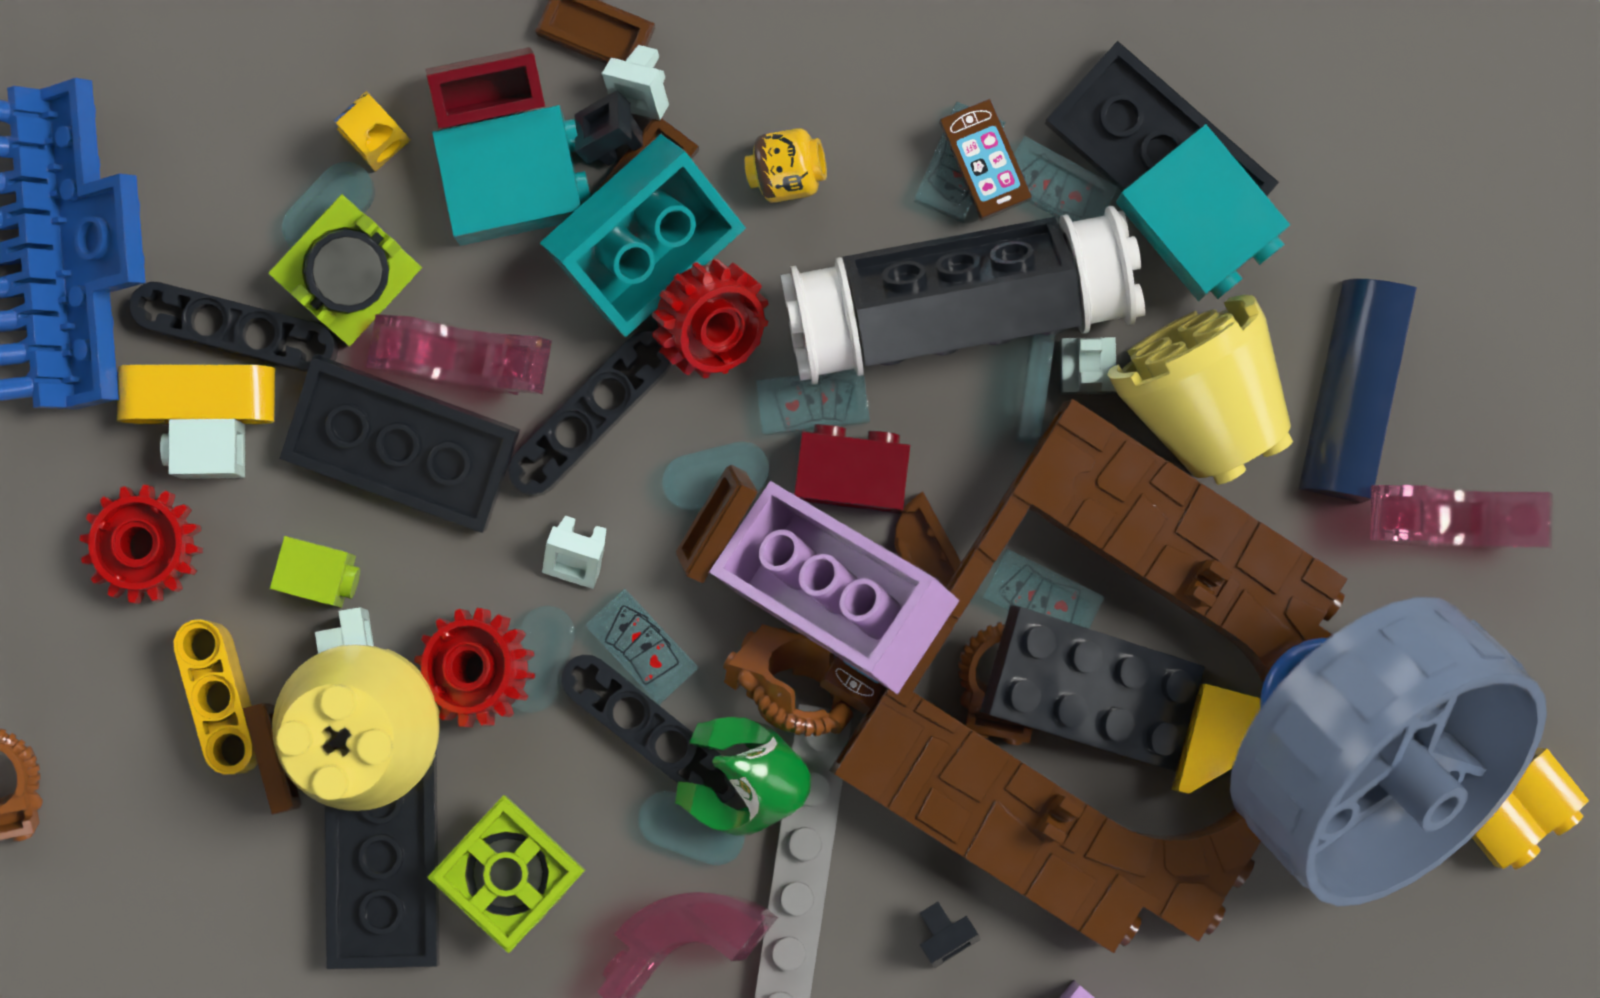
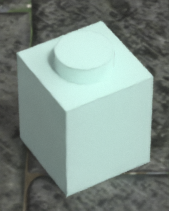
M236 419L169 420V433L162 434L160 443L163 466H169L170 475L180 479L245 478V424Z

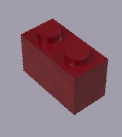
M530 47L425 69L438 129L545 107L535 55Z
M815 424L813 433L802 432L794 495L807 503L901 514L904 506L911 445L899 443L900 435L895 433L868 431L867 439L846 437V428Z

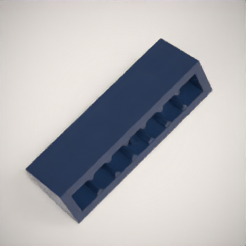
M1347 279L1343 281L1300 479V490L1358 503H1364L1373 498L1417 287L1375 279Z

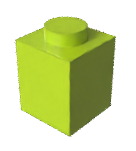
M284 536L270 589L342 608L344 599H352L356 592L360 577V567L354 566L356 556L353 554Z

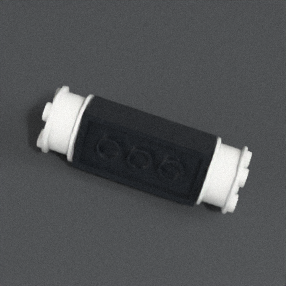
M1114 206L1106 207L1104 216L1072 222L1066 214L1060 216L1059 224L1056 217H1050L843 256V260L842 257H838L835 259V267L799 273L796 266H790L791 273L780 275L800 380L811 379L812 385L818 384L819 375L854 369L857 376L864 375L861 350L866 366L876 364L889 366L898 364L908 358L929 354L948 355L966 347L982 344L1001 345L1019 337L1035 334L1054 335L1063 332L1067 328L1077 326L1082 334L1089 333L1091 324L1123 318L1127 325L1135 324L1136 317L1145 316L1142 289L1140 284H1134L1132 271L1141 268L1138 243L1135 236L1129 237L1124 211H1117Z

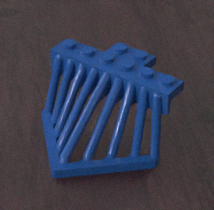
M72 78L43 89L21 86L8 87V101L0 100V122L10 125L11 136H0V157L13 159L14 170L0 172V194H16V202L0 207V230L19 229V237L0 242V266L22 264V271L0 277V299L24 297L25 303L10 310L0 311V332L27 330V337L19 343L0 344V366L30 363V371L24 377L0 379V401L32 397L33 408L77 410L119 400L118 371L116 368L113 335L114 320L111 311L110 293L146 283L137 175L119 173L100 179V159L98 156L95 121L96 108L92 80Z

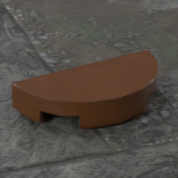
M922 491L903 510L896 524L894 546L898 557L934 577L946 587L959 567L961 560Z

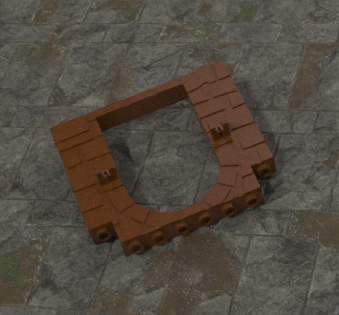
M1071 399L1062 403L945 588L959 600L958 604L899 693L896 694L887 687H883L873 707L863 716L829 771L1112 953H1115L1119 945L1125 947L1134 938L1142 922L1138 914L1143 907L1199 942L1204 933L1210 935L1218 927L1226 911V907L1222 905L1225 897L1232 886L1240 888L1246 882L1255 865V861L1251 857L1261 841L1248 828L1246 820L1236 809L1207 827L1185 834L1149 835L1129 830L1106 817L913 691L1028 509L1222 634L1245 654L1260 676L1262 683H1264L1269 670L1276 660L1287 650L1307 640L1330 638L1333 635L1319 625L1322 620L1329 621L1341 607L1345 598V594L1341 592V589L1348 578L1319 559L1311 556L1302 548L1267 525L1259 522L1250 514L1198 482L1169 461L1158 456L1088 408Z

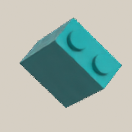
M560 105L432 132L453 236L460 246L560 225L591 197L586 171L576 172L572 152H575V137L577 136L575 119L565 120Z
M1207 124L1126 188L1116 201V204L1124 211L1126 216L1198 302L1210 292L1218 300L1243 279L1237 270L1252 258L1259 266L1285 245L1279 236L1290 226V223Z

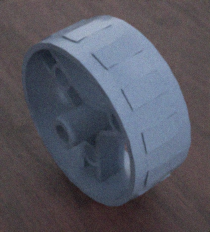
M1416 597L1388 604L1360 617L1332 635L1304 658L1278 685L1257 713L1240 744L1232 767L1230 785L1234 807L1246 820L1248 828L1304 887L1309 888L1320 901L1336 906L1360 905L1385 897L1413 883L1443 863L1467 843L1492 818L1513 792L1530 765L1543 735L1547 716L1545 695L1537 682L1528 675L1522 664L1474 619L1471 621L1456 606L1440 598Z

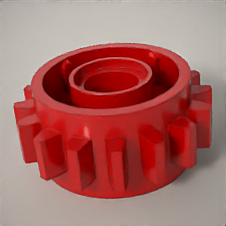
M713 259L710 265H700L696 262L692 264V268L681 274L677 273L665 291H661L658 308L652 314L658 325V329L652 335L662 345L660 349L661 354L673 365L675 364L684 374L690 375L695 370L702 378H709L711 373L717 372L725 375L729 373L730 369L745 363L755 348L760 345L764 327L768 326V320L764 316L763 309L769 303L759 293L762 288L761 284L736 263L732 262L727 267L719 259Z
M143 484L139 491V496H136L131 488L124 486L120 487V499L114 501L103 496L100 502L104 509L98 515L87 514L86 519L92 526L89 533L80 535L79 541L88 544L89 553L84 555L81 561L82 564L94 565L97 570L90 579L94 584L101 585L110 582L107 595L119 598L128 589L129 603L141 604L144 592H147L152 601L161 602L164 595L163 589L168 587L172 591L180 592L183 590L179 579L184 573L196 574L197 570L190 563L193 555L203 554V548L194 545L193 536L201 532L202 529L200 525L188 524L186 518L192 511L188 505L182 504L175 508L172 507L175 494L165 490L155 500V489L150 485ZM147 530L153 539L152 549L144 558L136 559L131 552V540L139 531Z
M477 608L472 618L468 610L457 609L454 614L455 621L450 622L447 619L439 618L435 621L438 631L433 636H422L421 640L426 647L423 655L415 656L414 662L421 665V674L428 683L435 702L441 706L440 719L452 721L458 715L459 726L472 728L477 717L481 726H494L496 713L502 717H511L514 715L511 705L516 699L527 700L528 695L523 688L526 681L535 679V673L528 670L527 660L535 656L534 651L524 649L520 643L526 636L523 630H507L511 618L498 614L491 621V611L483 608ZM478 653L483 661V672L476 681L471 682L466 673V665L468 660Z

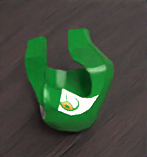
M744 717L716 718L704 723H698L689 743L697 747L724 750L735 744H744L751 749L735 756H715L713 759V765L726 774L747 806L740 810L730 808L720 801L712 788L679 781L675 804L683 807L701 823L714 830L734 836L752 835L792 815L803 807L810 794L811 775L802 758L768 725Z

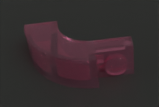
M376 314L366 368L416 380L478 391L518 395V392L543 394L552 340L531 335L489 333L462 329L411 316Z
M1371 485L1370 540L1388 544L1438 548H1552L1553 494L1551 492L1459 491L1438 489L1427 485Z
M693 892L660 899L635 913L614 934L630 950L628 952L625 950L620 951L608 963L602 974L607 980L597 993L603 998H635L668 955L676 949L693 942L709 945L720 951L731 961H745L778 919V916L753 901L730 894Z

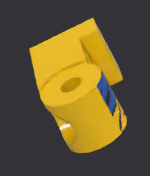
M367 91L333 120L338 126V132L375 172L411 141Z

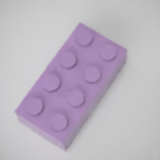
M771 481L709 571L741 597L896 694L899 693L959 602L934 577Z

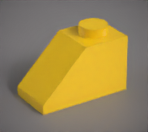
M1200 684L1171 790L1190 794L1232 769L1240 744L1257 713L1260 711V698L1208 684Z

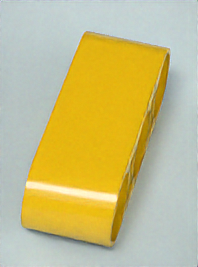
M261 365L118 366L119 400H117V421L131 424H169V420L236 419L243 424L274 423L275 368Z
M202 619L191 620L180 627L176 632L173 642L175 656L203 756L208 766L215 772L224 775L246 773L254 769L258 762L243 708L252 705L233 638L229 630L222 624ZM208 630L213 634L216 646L210 657L200 660L193 652L192 643L194 637L199 632ZM222 682L230 691V701L223 711L217 713L208 705L207 694L213 684ZM232 734L239 736L245 744L244 757L236 765H231L224 759L221 749L225 739Z

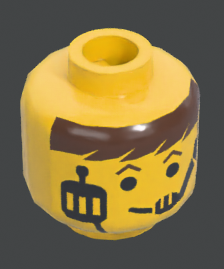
M802 128L758 136L754 144L753 155L745 157V171L749 186L751 188L759 187L765 199L772 203L812 196L818 190L819 181H824L827 178V167L822 143L819 138L812 139L809 133Z

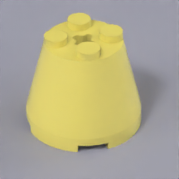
M1239 295L1229 298L1224 302L1227 310L1218 313L1215 309L1199 315L1197 311H1194L1175 320L1130 348L1128 353L1132 361L1123 369H1121L1119 364L1110 368L1107 374L1119 397L1186 469L1197 478L1213 476L1218 485L1232 481L1242 475L1246 470L1244 466L1246 462L1261 454L1264 457L1275 455L1286 449L1293 442L1288 433L1291 424L1266 317L1256 298L1252 295Z
M369 645L336 646L311 657L297 668L286 681L274 709L272 724L273 742L284 771L291 781L306 795L326 806L350 811L370 810L390 804L401 798L427 773L436 756L435 752L438 746L439 706L435 702L433 693L421 672L398 653ZM343 728L348 729L352 736L345 745L334 750L329 742L339 734L340 730Z

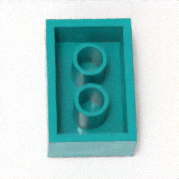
M660 134L546 236L540 244L600 315L626 337L658 308L661 291H665L677 273L681 274L692 268V264L696 262L700 265H706L742 233L746 227L685 150Z

